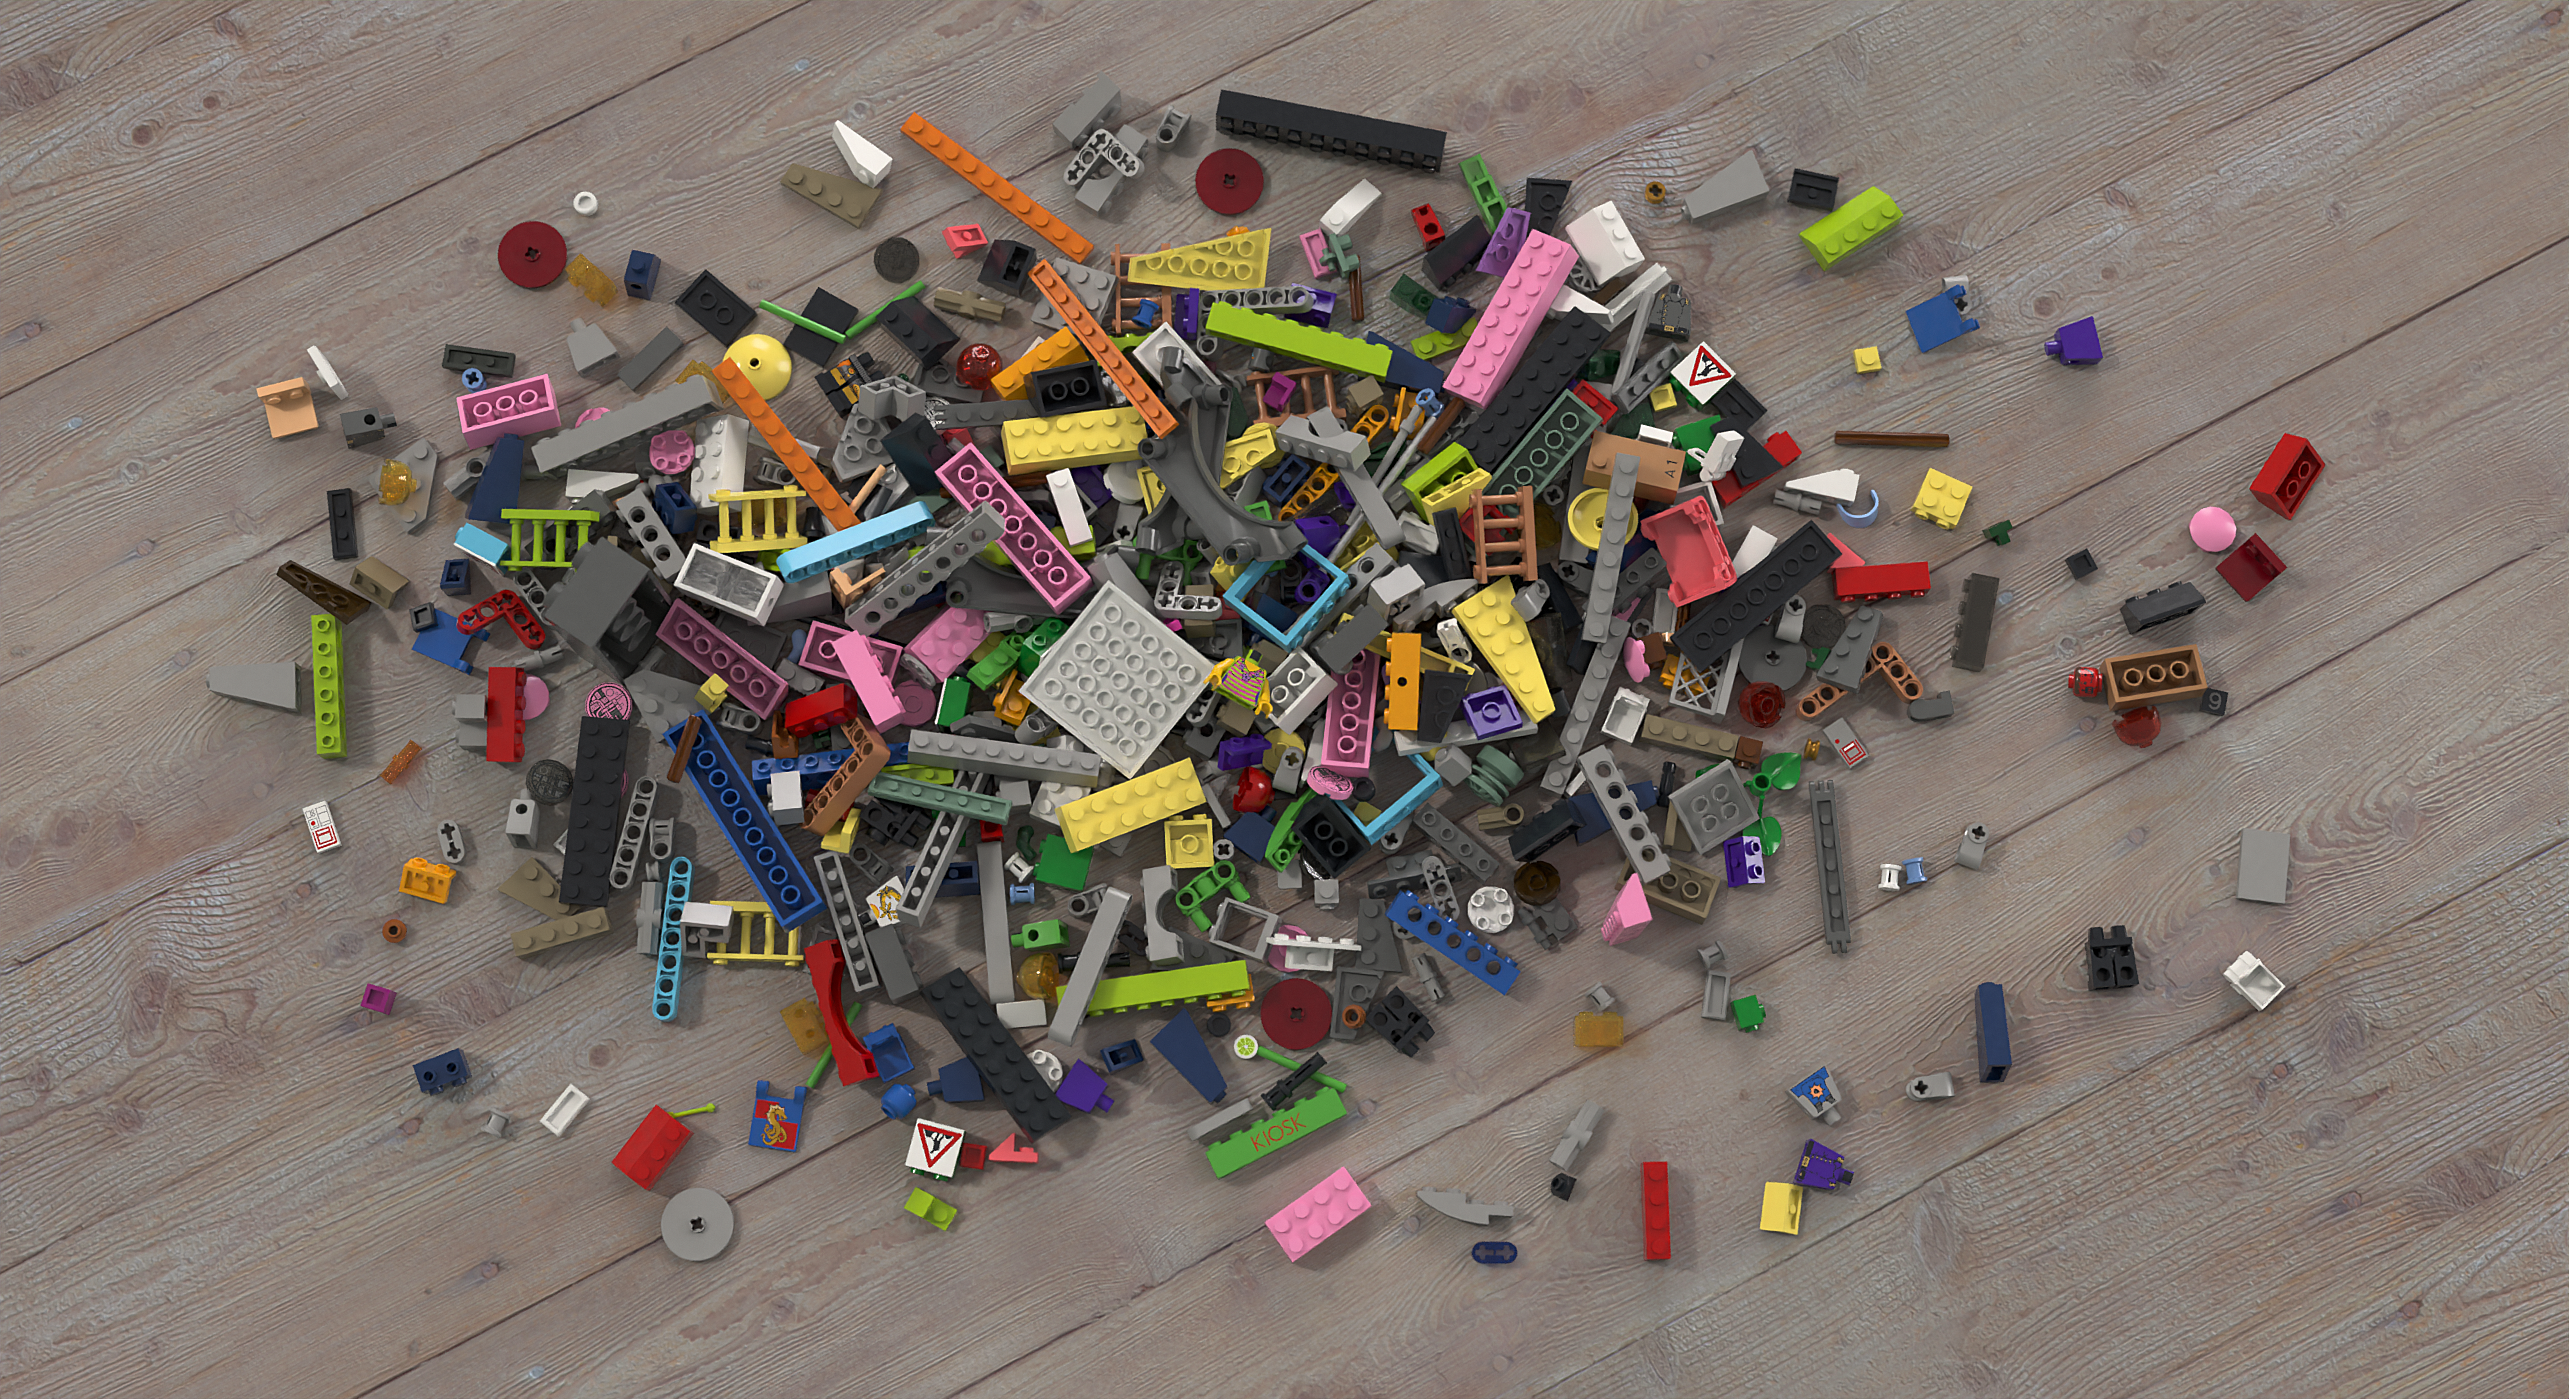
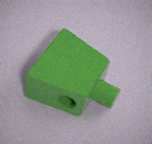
M1059 919L1022 925L1023 932L1011 935L1014 948L1024 946L1030 952L1070 947L1068 925Z

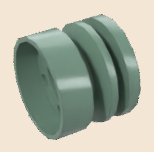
M1485 745L1476 757L1482 767L1471 764L1472 774L1463 779V781L1479 798L1496 807H1500L1503 803L1501 797L1507 798L1509 796L1507 789L1503 785L1515 788L1524 777V773L1502 752L1490 745Z

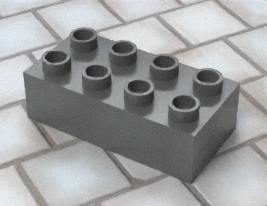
M601 536L595 546L586 542L577 551L571 564L577 571L569 582L564 585L559 581L548 591L543 600V606L548 609L544 617L578 656L624 686L623 680L638 667L637 663L643 660L659 638L655 634L672 607L673 602L650 568Z

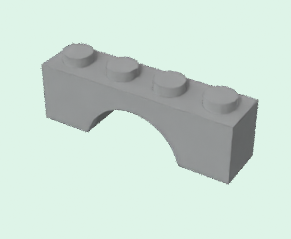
M1126 124L1123 125L1116 135V138L1138 158L1143 159L1149 150L1147 137ZM1121 148L1115 151L1118 159L1121 158L1123 153ZM1128 161L1125 163L1132 169L1131 171L1136 169L1134 164ZM1116 168L1111 175L1104 179H1087L1075 196V205L1099 219L1102 213L1106 214L1112 205L1110 201L1114 195L1118 196L1124 187L1123 182L1127 176Z
M1291 415L1275 431L1280 450L1352 471H1356L1371 455L1366 436L1346 431L1334 437H1317L1313 435L1310 420Z
M1170 865L1143 869V878L1140 879V885L1145 895V900L1142 901V908L1147 923L1144 924V932L1146 937H1148L1149 945L1146 946L1147 958L1157 967L1184 962L1183 939L1175 933L1168 932L1164 927L1162 919L1166 904L1178 893L1177 871Z

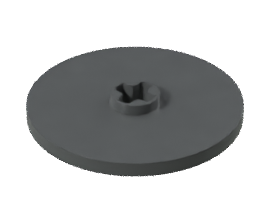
M1776 625L1759 626L1745 636L1738 661L1739 670L1745 680L1758 690L1768 693L1784 692L1794 687L1803 677L1807 662L1806 650L1800 639L1798 643L1774 638ZM1770 654H1773V657L1777 659L1774 664L1771 663L1770 659H1767Z

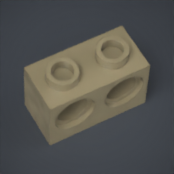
M1373 375L1348 388L1347 402L1345 404L1350 414H1355L1359 420L1371 407L1383 404L1384 393Z

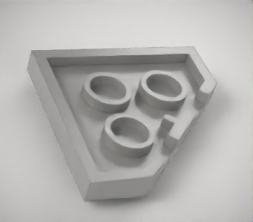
M859 403L854 404L831 461V465L840 483L874 472L880 464L888 467L894 463L880 443V440L891 432L885 417H881L879 420L869 419L858 411Z
M424 437L367 477L370 484L408 534L428 521L430 498H432L435 483L434 476L439 461V456Z
M643 669L623 680L657 742L665 738L663 736L664 732L686 720L690 715H694L702 709L707 715L711 714L694 699L701 685L647 669Z

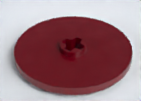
M1234 148L1220 149L1209 154L1200 163L1195 177L1196 191L1200 200L1210 210L1223 215H1236L1249 210L1259 200L1264 185L1263 172L1258 162L1250 154ZM1228 177L1230 180L1234 178V185H1225V178Z
M528 221L514 226L504 235L498 248V263L502 272L512 283L523 288L533 289L549 285L561 275L567 263L568 252L563 237L554 227L539 221ZM531 250H534V252L537 253L535 254V259L527 257L530 255Z
M1300 978L1287 979L1273 986L1266 994L1261 1006V1023L1264 1031L1274 1043L1290 1050H1302L1317 1044L1326 1035L1332 1020V1008L1326 993L1315 983ZM1291 1009H1301L1300 1015L1302 1018L1300 1020L1298 1018L1291 1019Z

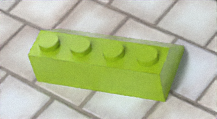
M1872 186L1799 233V237L1825 272L1898 225L1904 215L1889 195Z

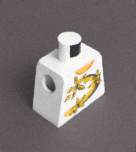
M897 876L866 898L871 909L858 915L864 927L878 922L880 927L891 923L894 927L906 924L898 920L896 907L904 892V888Z

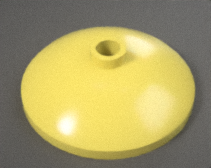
M753 334L740 338L730 346L723 359L725 361L731 357L765 401L779 395L786 388L791 378L792 363L788 351L778 340L767 335ZM753 361H759L758 366H751Z
M1603 488L1589 489L1578 495L1572 502L1568 512V526L1573 537L1583 546L1597 551L1601 535V528L1598 526L1603 524L1609 490ZM1633 502L1624 545L1633 538L1638 526V513Z

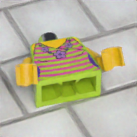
M1250 649L1246 659L1237 656L1233 659L1227 658L1216 664L1210 675L1203 681L1204 684L1207 682L1212 683V691H1216L1248 710L1256 708L1258 704L1255 710L1256 715L1263 711L1266 715L1265 718H1268L1273 710L1270 704L1269 680L1266 678L1267 671L1258 666L1263 655L1256 650Z

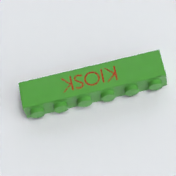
M1328 1086L1315 1092L1316 1097L1307 1100L1305 1097L1293 1103L1295 1108L1289 1111L1283 1108L1272 1114L1273 1119L1267 1122L1261 1119L1251 1124V1130L1245 1133L1239 1130L1229 1136L1231 1140L1223 1144L1221 1141H1217L1209 1145V1151L1205 1152L1217 1179L1219 1180L1346 1116L1347 1112L1335 1088L1329 1090Z

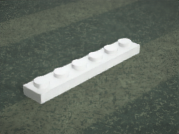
M1522 710L1518 711L1523 722L1522 728L1479 741L1466 720L1451 722L1447 729V737L1441 743L1417 741L1418 729L1395 731L1394 740L1398 755L1404 756L1428 752L1433 748L1445 747L1451 743L1458 747L1536 734L1538 727L1537 724L1532 722L1527 713Z

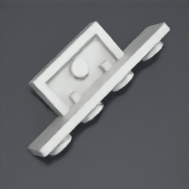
M1275 934L1274 938L1266 937L1267 943L1287 945L1285 967L1291 969L1332 971L1334 949L1361 951L1362 947L1361 945L1354 944L1353 939L1340 938V942H1332L1333 938L1318 937V941H1313L1310 936L1297 935L1296 939H1289V935Z

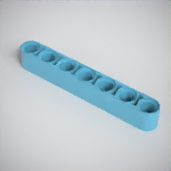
M915 502L785 552L777 558L776 563L787 583H795L925 533L927 526L934 527L936 521L926 502Z
M685 857L674 859L669 873L652 1006L654 1016L662 1022L674 1020L678 1011L684 956H682L680 920L672 921L671 915L676 910L683 912L685 902H691L695 867ZM683 863L688 864V871L685 874L680 875L677 873L679 865ZM678 887H685V895L681 898H675V890ZM672 934H678L680 938L679 942L675 945H669L668 939ZM670 957L676 958L677 963L675 967L667 969L665 967L666 960ZM666 981H672L673 989L668 993L663 992V984ZM668 1004L670 1006V1013L667 1016H660V1007Z

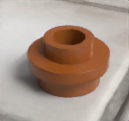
M392 919L384 924L382 934L388 942L398 943L405 938L407 928L402 921ZM392 927L398 928L397 934L391 935L390 930Z
M1349 1005L1343 1011L1342 1020L1347 1027L1356 1029L1365 1023L1366 1013L1359 1005ZM1354 1012L1358 1014V1019L1356 1021L1352 1020V1014Z

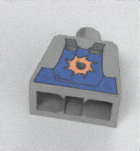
M1825 1064L1785 1091L1788 1097L1811 1120L1821 1114L1830 1126L1841 1118L1833 1105L1841 1101L1842 1098Z

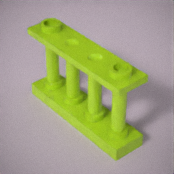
M502 509L501 518L510 520V524H512L511 561H500V565L507 566L508 571H522V567L574 568L571 565L572 562H565L566 525H569V521H577L576 525H579V550L588 542V526H591V522H599L600 512L588 510ZM524 520H532L534 525L533 561H520L521 528L524 525ZM546 521H554V525H556L555 562H542L543 534Z

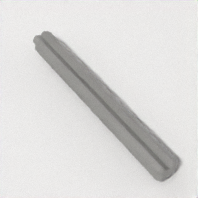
M1651 292L1642 293L1611 394H1614L1631 376L1656 298Z

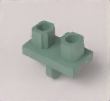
M1335 233L1330 234L1328 244L1332 253H1330L1328 248H1324L1322 250L1324 256L1319 259L1320 265L1328 266L1330 271L1336 270L1334 264L1336 262L1342 280L1349 278V272L1360 268L1356 254L1344 257L1343 251L1352 249L1349 235L1337 237Z

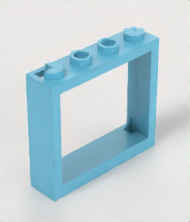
M1308 544L1300 551L1336 579L1286 636L1241 602L1242 598L1275 561L1257 562L1255 559L1223 595L1227 606L1288 653L1303 643V637L1318 626L1319 619L1333 609L1334 602L1339 596L1343 597L1346 594L1345 591L1350 585V580L1346 573Z
M1374 726L1373 741L1376 740L1379 733L1376 726ZM1391 729L1393 732L1392 742L1396 745L1394 740V732L1397 730ZM1419 753L1406 756L1426 777L1368 826H1365L1341 800L1331 799L1371 846L1443 786L1440 775Z

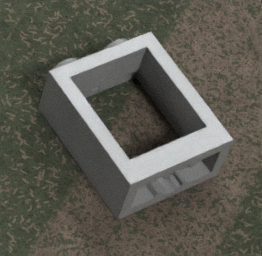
M1226 897L1224 903L1221 902L1218 907L1217 916L1219 917L1216 925L1213 924L1208 934L1209 942L1226 951L1266 964L1273 944L1266 942V937L1274 938V935L1278 934L1282 919L1279 915ZM1233 910L1266 920L1255 952L1222 941Z

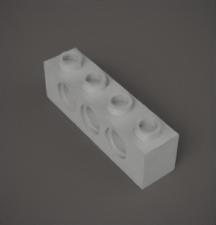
M638 488L616 502L619 508L616 513L623 523L628 521L632 527L628 530L635 542L640 540L644 548L641 551L647 561L653 560L657 567L653 568L659 579L663 580L665 578L668 584L677 579L686 558L641 489ZM645 514V519L642 522H634L636 515ZM650 533H657L658 537L655 541L648 542L646 540ZM670 552L668 560H659L661 553Z

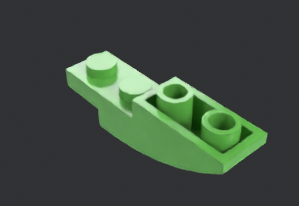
M1033 625L1029 631L1024 633L1013 631L1000 642L998 648L972 667L966 676L983 691L993 683L995 685L1018 666L1022 643L1039 626Z
M1310 786L1297 802L1290 803L1278 821L1269 840L1265 858L1279 873L1284 871L1304 844L1291 829V826L1304 804L1318 794Z

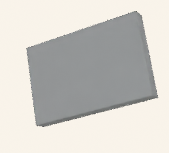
M2247 828L2241 829L2236 899L2279 905L2285 904L2290 834Z

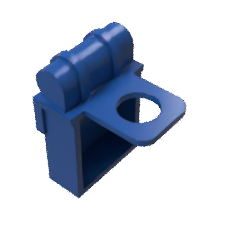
M894 1023L884 1025L883 1028L870 1032L863 1037L867 1049L873 1053L877 1070L884 1084L915 1070L905 1049V1043L897 1032Z

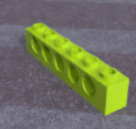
M332 614L311 615L317 755L323 759L347 757L342 622Z

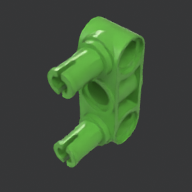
M1137 536L1133 540V546H1136ZM1184 539L1183 546L1158 556L1140 553L1138 568L1135 571L1136 578L1149 580L1151 560H1154L1155 557L1162 560L1181 562L1185 572L1183 586L1192 585L1190 572L1194 570V567H1197L1199 560L1203 556L1197 549L1198 542ZM1189 546H1191L1193 550V554L1191 557L1187 555V548Z
M1223 860L1198 875L1181 889L1176 895V905L1204 933L1213 924L1201 909L1202 903L1214 897L1223 888L1229 889L1235 899L1241 903L1249 900L1251 895L1240 882L1239 873L1234 865L1227 860ZM1221 867H1228L1231 870V875L1227 878H1222L1218 875V870ZM1183 895H1190L1193 898V903L1190 906H1183L1179 900Z

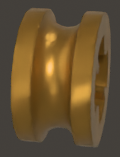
M1658 181L1650 182L1645 189L1646 200L1651 204L1661 203L1665 198V186ZM1653 188H1657V191L1662 194L1658 193V197H1653V193H1649V191L1652 192Z
M1810 738L1807 739L1803 759L1810 757L1812 761L1816 760L1820 746L1819 740L1812 742Z

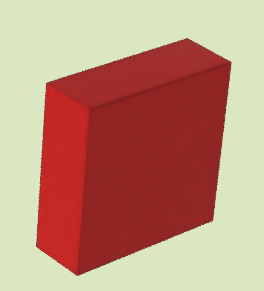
M963 1143L959 1167L984 1170L987 1146Z

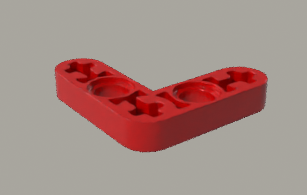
M506 589L462 612L456 623L460 633L471 635L504 617L527 648L532 650L539 649L545 640L544 630L517 594ZM503 598L505 600H511L510 605L507 602L502 605L500 604L502 603ZM485 607L493 610L494 615L486 617L481 613V609ZM476 614L477 619L472 622L471 627L468 624H463L464 620L467 622L473 620ZM522 615L526 618L527 622L525 624H518L515 622L514 617ZM530 635L538 636V640H530Z

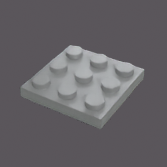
M1056 257L1052 266L1053 269L1100 326L1119 278L1115 275ZM1041 293L1031 321L1057 331L1066 326L1073 336L1078 337L1046 296Z
M1728 759L1668 796L1699 855H1702L1760 819L1732 762Z

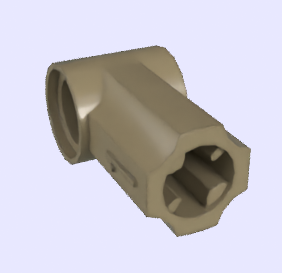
M1518 804L1477 810L1479 830L1517 827L1523 822L1524 811ZM1516 810L1519 812L1520 818L1517 821H1510L1506 816L1507 812Z

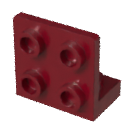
M2255 533L2215 569L2245 602H2248L2288 567Z

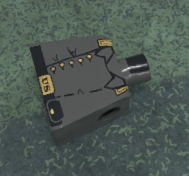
M1669 285L1668 295H1658L1645 329V334L1688 342L1691 333V300L1681 298L1682 286Z
M377 407L340 414L348 449L384 439V429L397 426L394 413L380 416Z

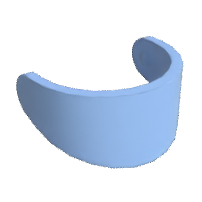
M1871 490L1870 493L1875 506L1865 515L1849 514L1840 503L1837 504L1840 516L1848 525L1855 528H1864L1875 521L1878 514V497L1874 490Z

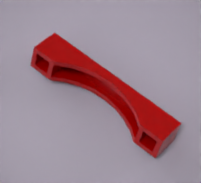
M825 940L804 948L805 960L812 976V985L817 993L819 1009L823 1014L825 1030L829 1035L832 1054L836 1060L838 1076L842 1081L843 1087L857 1085L879 1077L873 1053L865 1048L855 1037L844 1014L841 1000V983L846 959L840 940Z

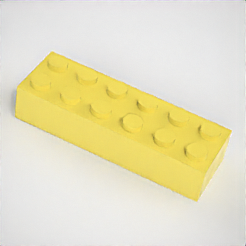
M1134 406L1056 415L1046 418L1038 417L1004 421L1001 430L1009 475L1142 460L1143 458L1138 453V444L1142 439L1148 438L1144 418Z
M1187 758L1057 807L1054 810L1070 853H1074L1207 801L1191 759Z

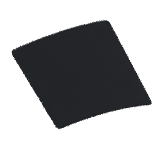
M863 476L854 478L847 491L849 493L848 496L854 500L869 479ZM877 483L856 511L855 516L862 523L879 517L893 490ZM843 499L847 506H849L850 503Z

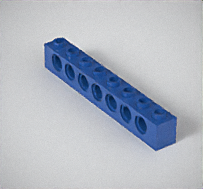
M909 742L887 744L890 749V757L883 767L913 764L908 763ZM855 749L798 755L796 758L753 760L752 775L757 796L768 795L767 784H771V774L792 771L800 772L803 790L824 788Z

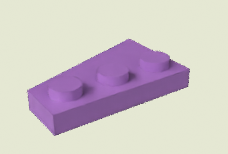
M1515 208L1506 209L1476 271L1505 278L1525 243L1530 212Z

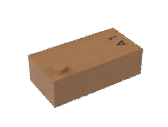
M1594 431L1582 484L1609 490L1615 454L1623 453L1639 456L1640 462L1633 496L1671 505L1674 504L1684 464L1685 451Z
M2197 644L2106 658L2099 667L2110 711L2202 697L2208 688Z

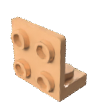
M303 377L256 388L258 397L265 404L271 435L274 439L318 428L310 386Z
M836 568L830 572L829 583L831 592L843 609H845L885 578L886 571L881 568L851 586L852 581L847 573H842L839 568Z

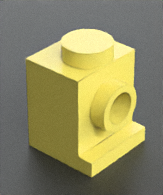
M714 673L701 686L694 699L712 714L728 697L725 691L729 685Z

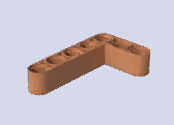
M1880 642L1871 648L1872 654L1866 664L1869 671L1865 673L1860 684L1878 671L1903 703L1911 704L1914 700L1918 699L1922 695L1923 686L1895 649L1887 642ZM1876 650L1885 651L1887 658L1880 659L1876 655ZM1892 668L1900 670V678L1892 676ZM1823 683L1800 701L1796 707V715L1802 721H1811L1848 694L1849 691ZM1907 686L1914 688L1916 695L1909 696L1905 692V688ZM1821 691H1829L1832 699L1824 700L1821 696ZM1804 704L1811 705L1813 713H1805L1802 706Z
M858 713L856 718L841 723V728L855 751L804 810V822L799 823L802 829L815 835L824 836L828 833L889 760L890 749L870 719Z

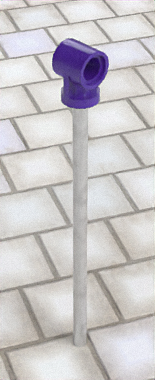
M1430 416L1378 487L1382 497L1418 450V443L1436 422L1437 419ZM1361 512L1326 558L1332 564L1337 561L1366 521ZM1311 567L1294 591L1296 601L1301 605L1307 606L1315 602L1331 581L1326 575L1328 572L1322 567L1319 569ZM1303 587H1309L1312 590L1313 596L1311 598L1303 595Z

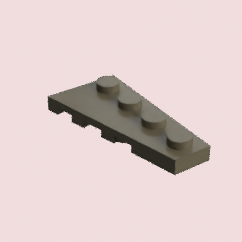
M795 163L791 164L780 181L781 185L857 229H860L883 193L881 188H871L864 183Z

